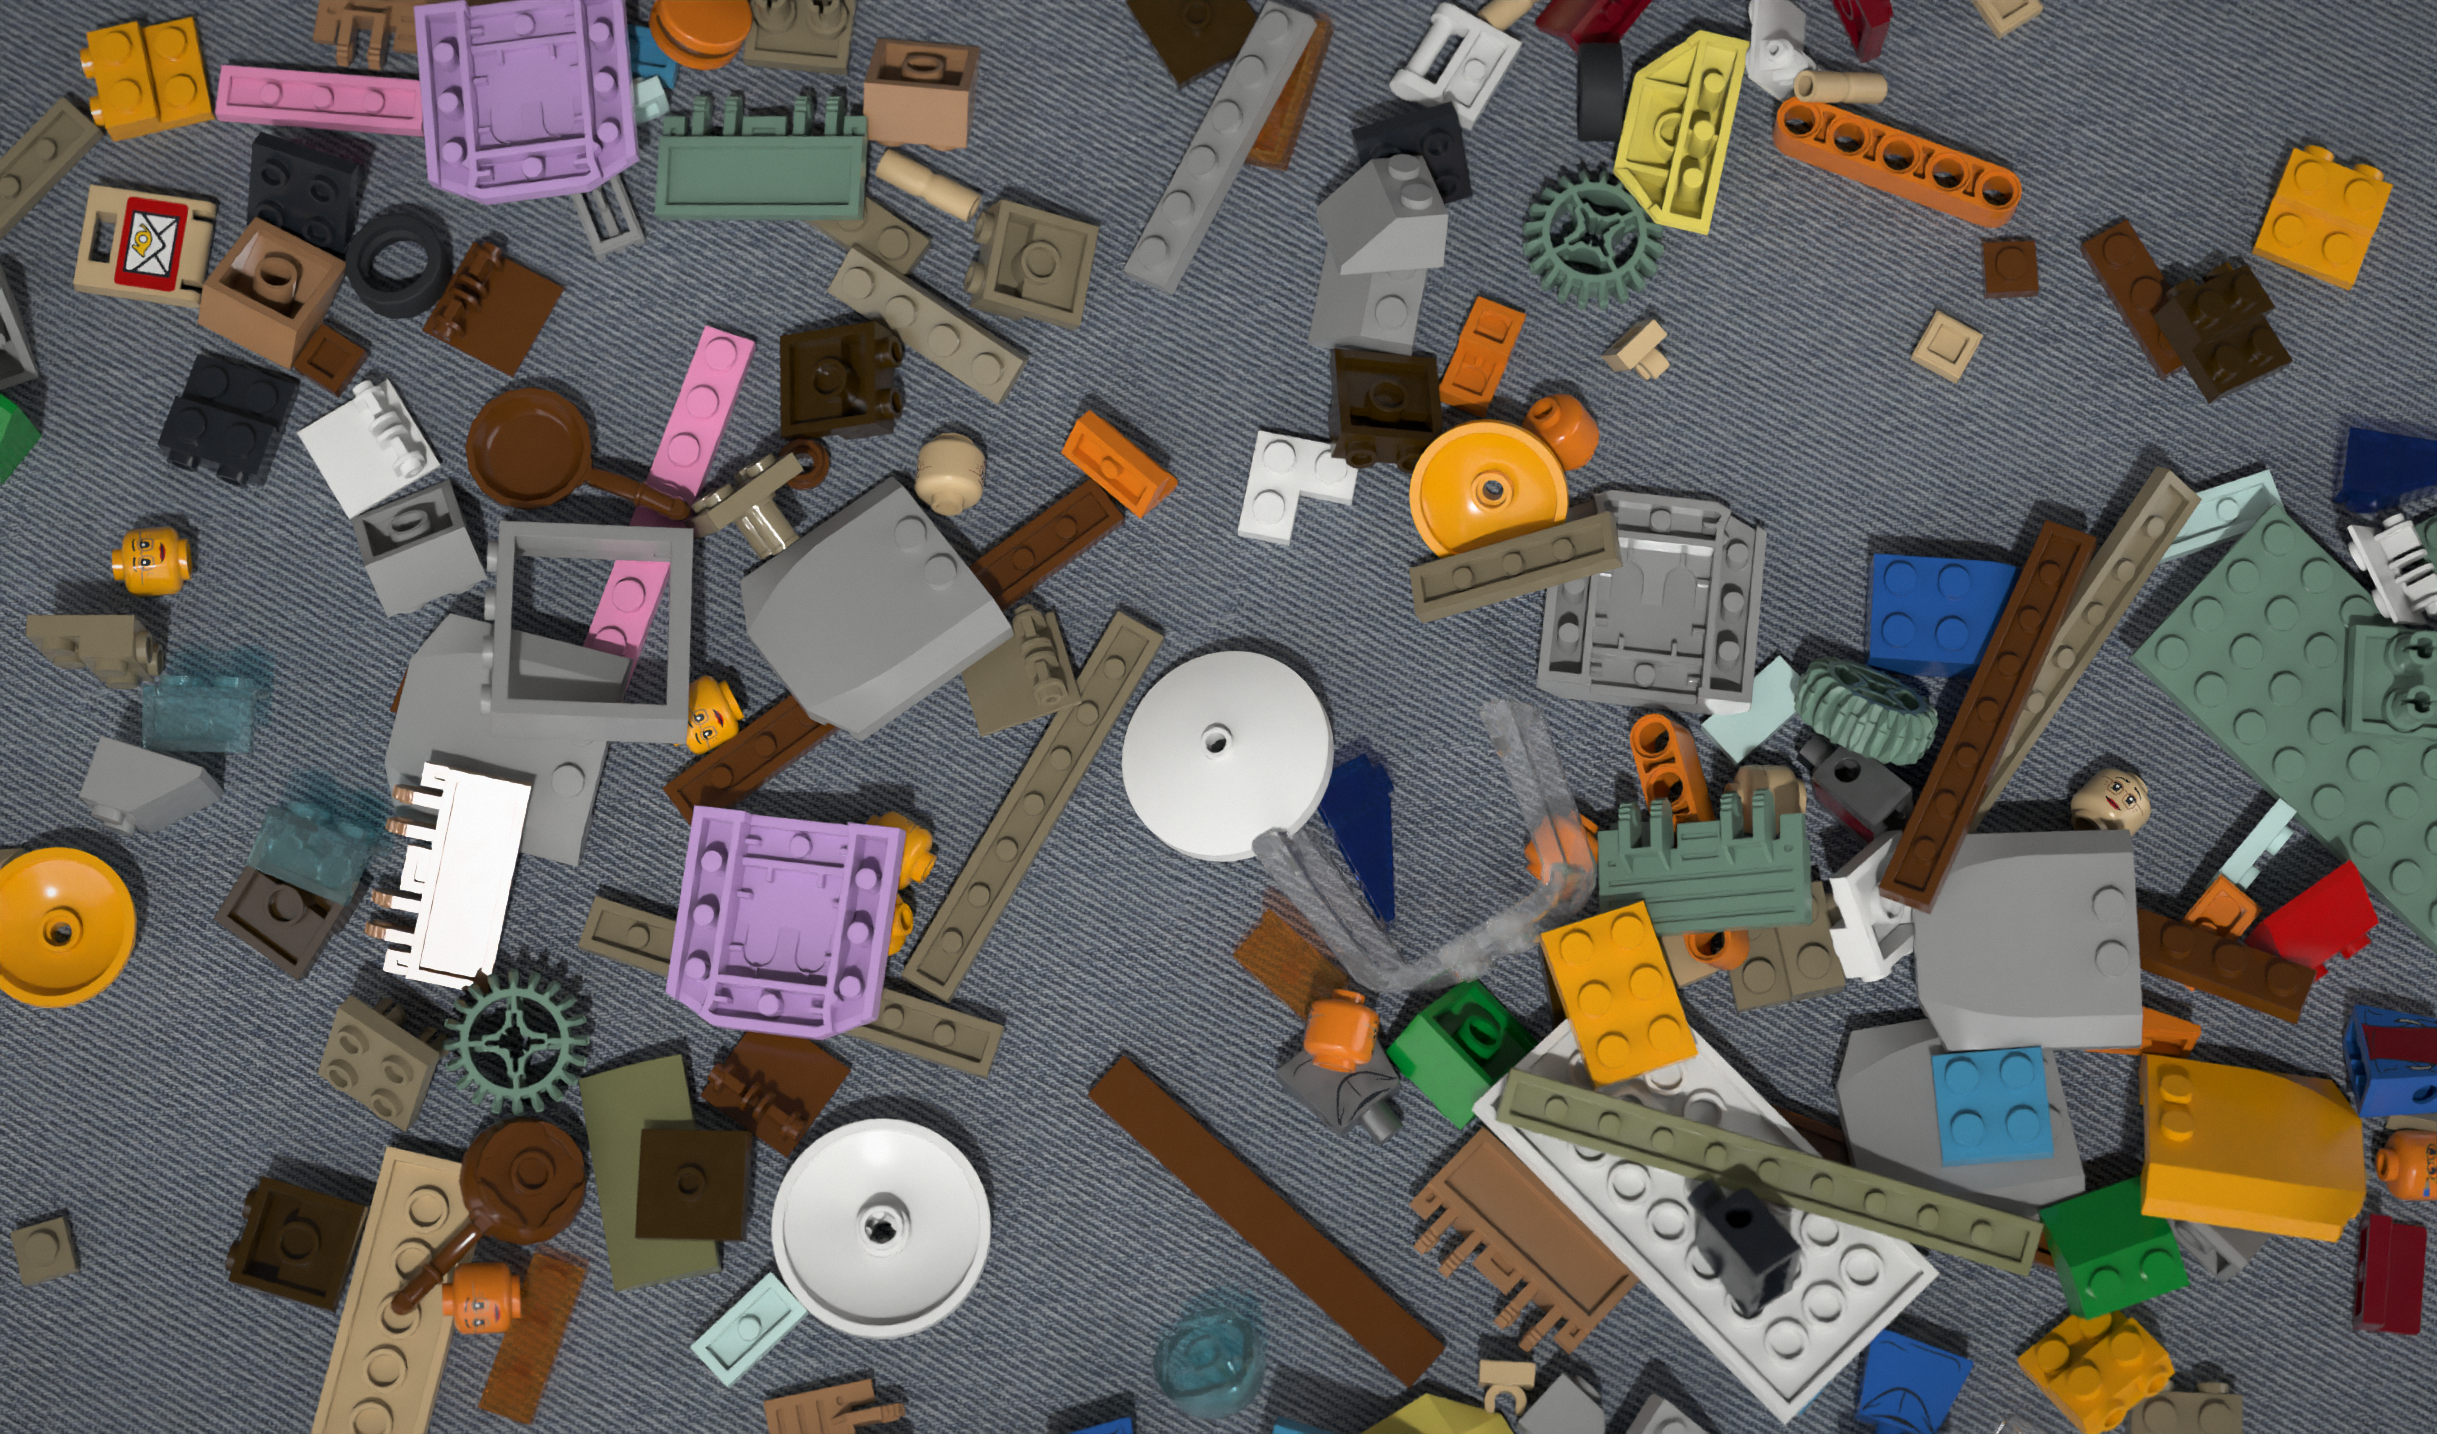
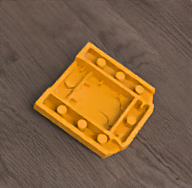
M2142 1053L2138 1069L2139 1104L2144 1105L2145 1162L2141 1174V1214L2329 1242H2337L2344 1226L2350 1218L2355 1219L2363 1207L2366 1196V1178L2361 1118L2332 1080Z

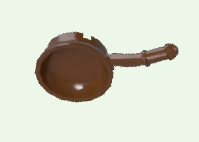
M533 387L507 391L487 403L471 423L465 445L468 470L480 490L503 506L522 510L545 508L556 502L559 503L570 496L575 488H579L583 483H587L591 487L631 500L635 506L642 505L666 515L672 521H683L690 515L689 504L680 496L674 497L649 486V483L646 481L640 483L613 472L597 468L593 469V460L590 458L592 446L589 427L576 406L556 392Z
M525 1116L499 1120L476 1135L463 1155L459 1176L463 1203L469 1212L467 1217L471 1222L429 1263H423L421 1270L400 1291H396L391 1300L393 1313L398 1316H405L416 1310L417 1304L436 1285L443 1283V1277L478 1242L483 1234L487 1237L494 1236L504 1242L530 1245L549 1241L571 1226L584 1205L588 1179L582 1153L570 1135L548 1121Z

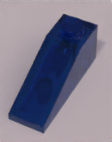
M2350 427L2341 439L2332 502L2347 504L2346 508L2353 512L2373 514L2377 513L2379 509L2387 510L2437 495L2436 440Z
M1364 753L1332 770L1328 787L1316 810L1384 932L1393 929L1395 925L1391 799L1388 795L1394 791V787L1381 763L1372 766Z

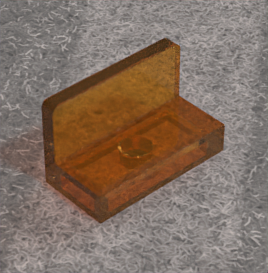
M1269 908L1261 916L1260 926L1232 955L1235 962L1306 1025L1312 1003L1318 999L1332 998L1333 990L1335 989L1349 990V979Z

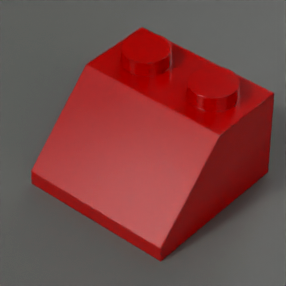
M2348 860L2264 919L2244 942L2249 947L2317 970L2315 984L2329 973L2323 964L2339 953L2347 961L2371 944L2372 941L2367 933L2379 923V920L2356 866L2351 860Z

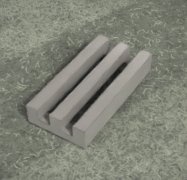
M619 174L609 180L629 227V232L620 235L601 185L592 190V194L611 238L600 242L582 194H570L597 262L606 259V255L616 251L619 254L627 251L625 248L627 246L635 244L637 247L646 243Z

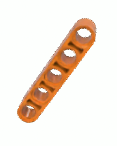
M1791 97L1783 102L1778 109L1772 138L1776 148L1788 157L1987 228L2002 227L2008 223L2020 201L2022 193L2020 180L2015 173L2004 167L1826 103L1802 102L1797 97ZM1792 119H1799L1806 122L1811 131L1802 135L1794 134L1787 129L1785 123ZM1839 137H1850L1858 143L1860 149L1850 153L1838 149L1834 140ZM1891 154L1900 155L1905 158L1909 167L1904 170H1894L1887 166L1883 158ZM1939 172L1950 173L1956 178L1958 185L1952 188H1944L1936 183L1933 175ZM1991 189L1998 190L2004 194L2008 203L2002 206L1991 205L1983 197V192Z
M1653 713L1638 719L1630 733V746L1649 815L1651 801H1654L1655 798L1665 797L1669 801V791L1672 785L1679 780L1683 783L1681 796L1675 802L1670 803L1673 809L1674 849L1678 848L1677 824L1716 821L1694 739L1686 727L1663 715ZM1668 730L1669 741L1667 746L1661 752L1656 753V739L1661 733ZM1747 930L1724 932V946L1715 955L1711 953L1710 944L1712 938L1718 932L1683 935L1685 946L1690 956L1696 961L1724 971L1733 970L1742 965L1750 950Z

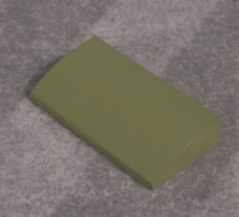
M682 1054L640 1062L579 1079L614 1291L617 1293L723 1272L718 1242L638 1240L635 1238L641 1129L698 1130L686 1060Z

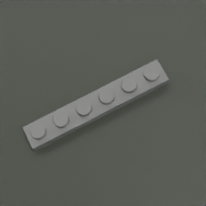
M1270 0L1267 1L1123 269V272L1130 279L1167 294H1174L1318 25L1310 15Z

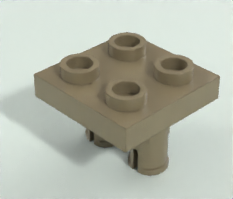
M751 0L752 25L745 41L743 55L745 66L848 76L858 0Z
M770 452L761 459L757 458L737 471L733 477L738 484L734 487L728 482L719 489L716 487L695 501L691 507L696 514L683 523L686 528L693 529V538L696 540L720 531L728 524L734 522L760 560L770 554L776 555L800 537L772 498L776 496L774 491L804 469L792 452L777 459Z
M350 995L338 1007L317 1074L327 1080L335 1089L347 1093L371 1109L379 1118L389 1121L406 1132L418 1120L436 1064L450 1052V1050L442 1048V1042L448 1040V1037L441 1033L433 1043L429 1042L437 1033L436 1028L429 1026L424 1028L416 1038L402 1029L403 1025L407 1022V1014L402 1006L397 1004L388 1014L385 1013L392 1006L393 1000L382 998L372 1009Z

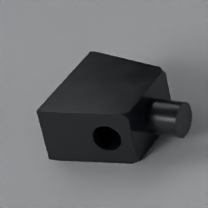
M1713 1179L1698 1185L1687 1197V1201L1701 1217L1696 1246L1748 1319L1792 1290L1802 1247L1749 1188H1740L1727 1197Z

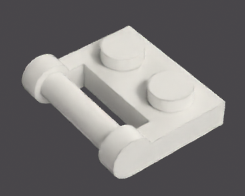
M1440 3L1431 17L1432 27L1406 68L1397 71L1390 82V88L1401 99L1411 102L1417 101L1428 108L1452 101L1457 112L1459 125L1471 131L1519 54L1522 42L1450 3ZM1458 34L1464 40L1436 85L1424 79L1450 35Z

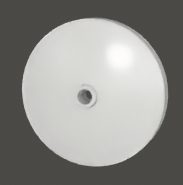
M1224 651L1207 654L1190 660L1169 672L1149 690L1140 702L1128 725L1122 750L1123 781L1128 798L1136 814L1169 847L1182 854L1206 861L1224 862L1247 859L1265 853L1285 842L1315 812L1325 794L1332 773L1334 761L1333 733L1329 718L1319 698L1308 684L1285 664L1261 654L1245 651Z
M883 1118L857 1121L841 1126L816 1140L796 1159L787 1172L778 1191L773 1209L772 1243L774 1255L783 1279L793 1295L803 1307L826 1325L849 1335L862 1338L894 1339L924 1331L947 1318L967 1299L983 1273L991 1245L992 1227L989 1203L984 1187L971 1163L959 1149L938 1133L924 1126L898 1119ZM881 1224H890L894 1230V1235L890 1240L883 1238L879 1242L874 1237L875 1229Z

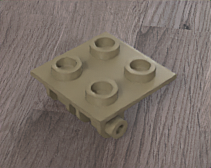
M1033 605L1019 606L1015 609V617L1011 622L1014 636L961 672L981 737L1082 703L1054 611L1042 615L1041 612L1035 610Z

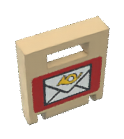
M90 184L73 281L75 291L188 308H200L202 295L195 291L183 290L181 287L183 282V285L203 288L206 280L214 226L208 222L193 220V217L215 219L217 206L206 201ZM99 219L102 222L116 224L109 263L92 261Z

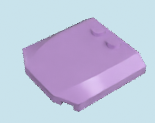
M466 0L414 6L427 175L432 187L485 205L591 192L640 160L625 0H518L469 7Z
M694 805L665 992L692 1009L711 1025L725 1029L824 1040L878 1020L906 831L900 828L857 823L842 825L753 815L746 811Z

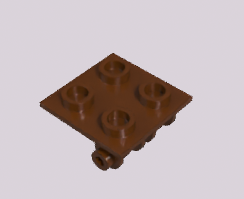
M473 241L449 282L443 297L438 301L425 323L422 332L514 378L565 289L501 256L502 250L492 243L484 241L481 246Z
M747 1031L724 1063L719 1061L713 1067L707 1077L710 1083L701 1093L700 1097L788 1158L851 1070L806 1038Z

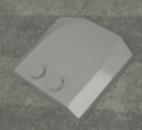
M893 477L879 484L740 580L746 629L753 646L810 719L825 726L827 723H830L848 731L852 738L861 742L1014 636L1011 625L993 597L905 487Z
M1609 490L1594 495L1592 501L1568 508L1565 523L1606 511L1612 514L1616 520L1623 567L1547 588L1536 687L1560 698L1698 714L1730 715L1750 711L1767 531L1758 526L1754 530L1731 516L1732 510L1715 501Z
M449 613L410 659L384 761L391 796L394 785L397 784L412 785L443 792V789L421 785L426 761L533 783L519 852L581 867L594 817L591 813L610 741L490 737V715H480L481 684H492L493 668H482L483 636H494L495 624ZM511 629L508 699L623 703L633 659ZM392 797L396 816H405L413 820L437 824L440 809L417 804H406Z
M2130 830L1967 834L1931 914L1912 908L1917 1002L1939 1035L1946 1053H1970L2042 1047V1051L2140 1048L2142 1045L2143 1012L2134 852Z
M1929 1018L1851 1031L1847 1040L1841 1070L1837 1078L1834 1096L1852 1167L2033 1220H2039L2036 1210L2086 1193L2084 1171L2053 1051H2042L2054 1148L2053 1158L1942 1167L1931 1056L1945 1055L1947 1053Z

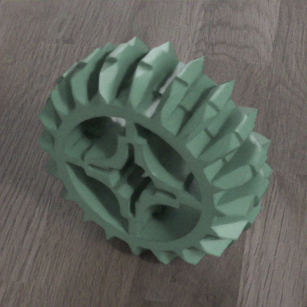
M1606 170L1600 172L1598 182H1590L1587 171H1580L1578 185L1575 186L1570 179L1563 175L1558 181L1559 193L1548 187L1543 189L1541 199L1544 204L1533 203L1530 206L1529 215L1534 221L1524 223L1523 235L1531 239L1523 244V255L1535 258L1529 264L1528 270L1530 274H1545L1540 286L1544 292L1552 290L1558 285L1560 289L1557 300L1561 304L1568 301L1571 294L1577 295V307L1580 310L1586 309L1589 298H1596L1597 306L1600 310L1607 309L1609 295L1611 294L1617 302L1623 305L1628 301L1629 297L1627 287L1641 293L1645 289L1646 284L1643 276L1654 277L1657 273L1658 265L1652 259L1661 258L1664 246L1656 241L1663 236V225L1652 222L1653 219L1643 207H1640L1641 205L1632 194L1626 193L1627 188L1620 180H1618L1616 186L1608 184L1609 173ZM1590 206L1603 207L1616 214L1600 216ZM1569 212L1572 217L1571 226L1574 232L1563 239L1562 245L1553 248L1550 232L1556 222ZM1585 231L1587 234H1595V239L1598 235L1603 238L1601 249L1599 246L1592 247V241L1589 245L1584 243ZM1633 232L1636 250L1632 257L1617 269L1614 263L1615 253L1613 247L1622 243L1623 236ZM1577 264H1585L1591 267L1597 275L1581 273L1570 267Z
M1837 657L1816 658L1813 663H1810L1807 672L1802 674L1796 687L1798 691L1793 700L1795 702L1794 709L1801 716L1804 723L1813 726L1816 733L1828 737L1831 743H1838L1845 747L1848 752H1857L1866 759L1870 757L1875 758L1883 764L1889 762L1895 765L1915 764L1918 759L1922 758L1926 749L1930 748L1936 733L1934 731L1939 723L1937 719L1938 713L1931 706L1927 698L1919 696L1916 689L1901 683V679H1894L1886 675L1884 671L1872 669L1867 664L1860 665L1850 659L1842 661Z
M511 969L508 975L509 986L507 987L501 986L500 978L496 973L488 975V983L492 991L486 995L476 983L471 984L468 989L470 994L477 1000L472 1007L465 1001L456 999L453 1004L458 1011L465 1013L466 1016L463 1022L455 1019H446L444 1026L450 1030L460 1031L459 1041L445 1040L442 1042V1048L450 1051L459 1049L460 1058L450 1060L445 1066L447 1071H456L464 1067L468 1073L457 1081L456 1087L459 1090L468 1088L473 1082L479 1086L471 1099L474 1104L480 1105L487 1094L490 1093L495 1096L491 1105L493 1113L500 1114L504 1107L505 1099H513V1115L522 1116L524 1112L523 1099L531 1098L535 1111L541 1112L545 1110L541 1093L548 1091L552 1099L560 1102L564 1099V1095L555 1084L562 1079L571 1086L577 1085L579 1079L566 1070L569 1063L577 1066L587 1065L588 1059L586 1057L573 1055L572 1053L574 1045H589L590 1037L587 1035L573 1036L572 1027L584 1024L587 1019L584 1014H578L568 1019L564 1011L571 1008L577 1000L573 995H569L558 1004L553 997L561 987L559 982L553 980L543 993L537 990L541 982L540 973L532 972L528 985L525 987L520 986L519 970ZM523 997L533 999L546 1007L554 1016L560 1033H536L531 1030L525 1019ZM507 999L506 1019L502 1029L491 1035L472 1036L474 1027L483 1012L494 1003ZM515 1014H517V1027H520L522 1036L530 1037L533 1040H545L544 1044H532L529 1051L522 1049L525 1055L518 1058V1072H516L515 1058H513L510 1049L502 1048V1046L488 1045L490 1041H502L504 1034L510 1036L508 1030L514 1028ZM561 1049L559 1058L552 1071L538 1083L526 1087L525 1074H527V1063L530 1057L538 1051ZM473 1052H495L502 1056L507 1065L509 1088L500 1086L488 1079L478 1068Z

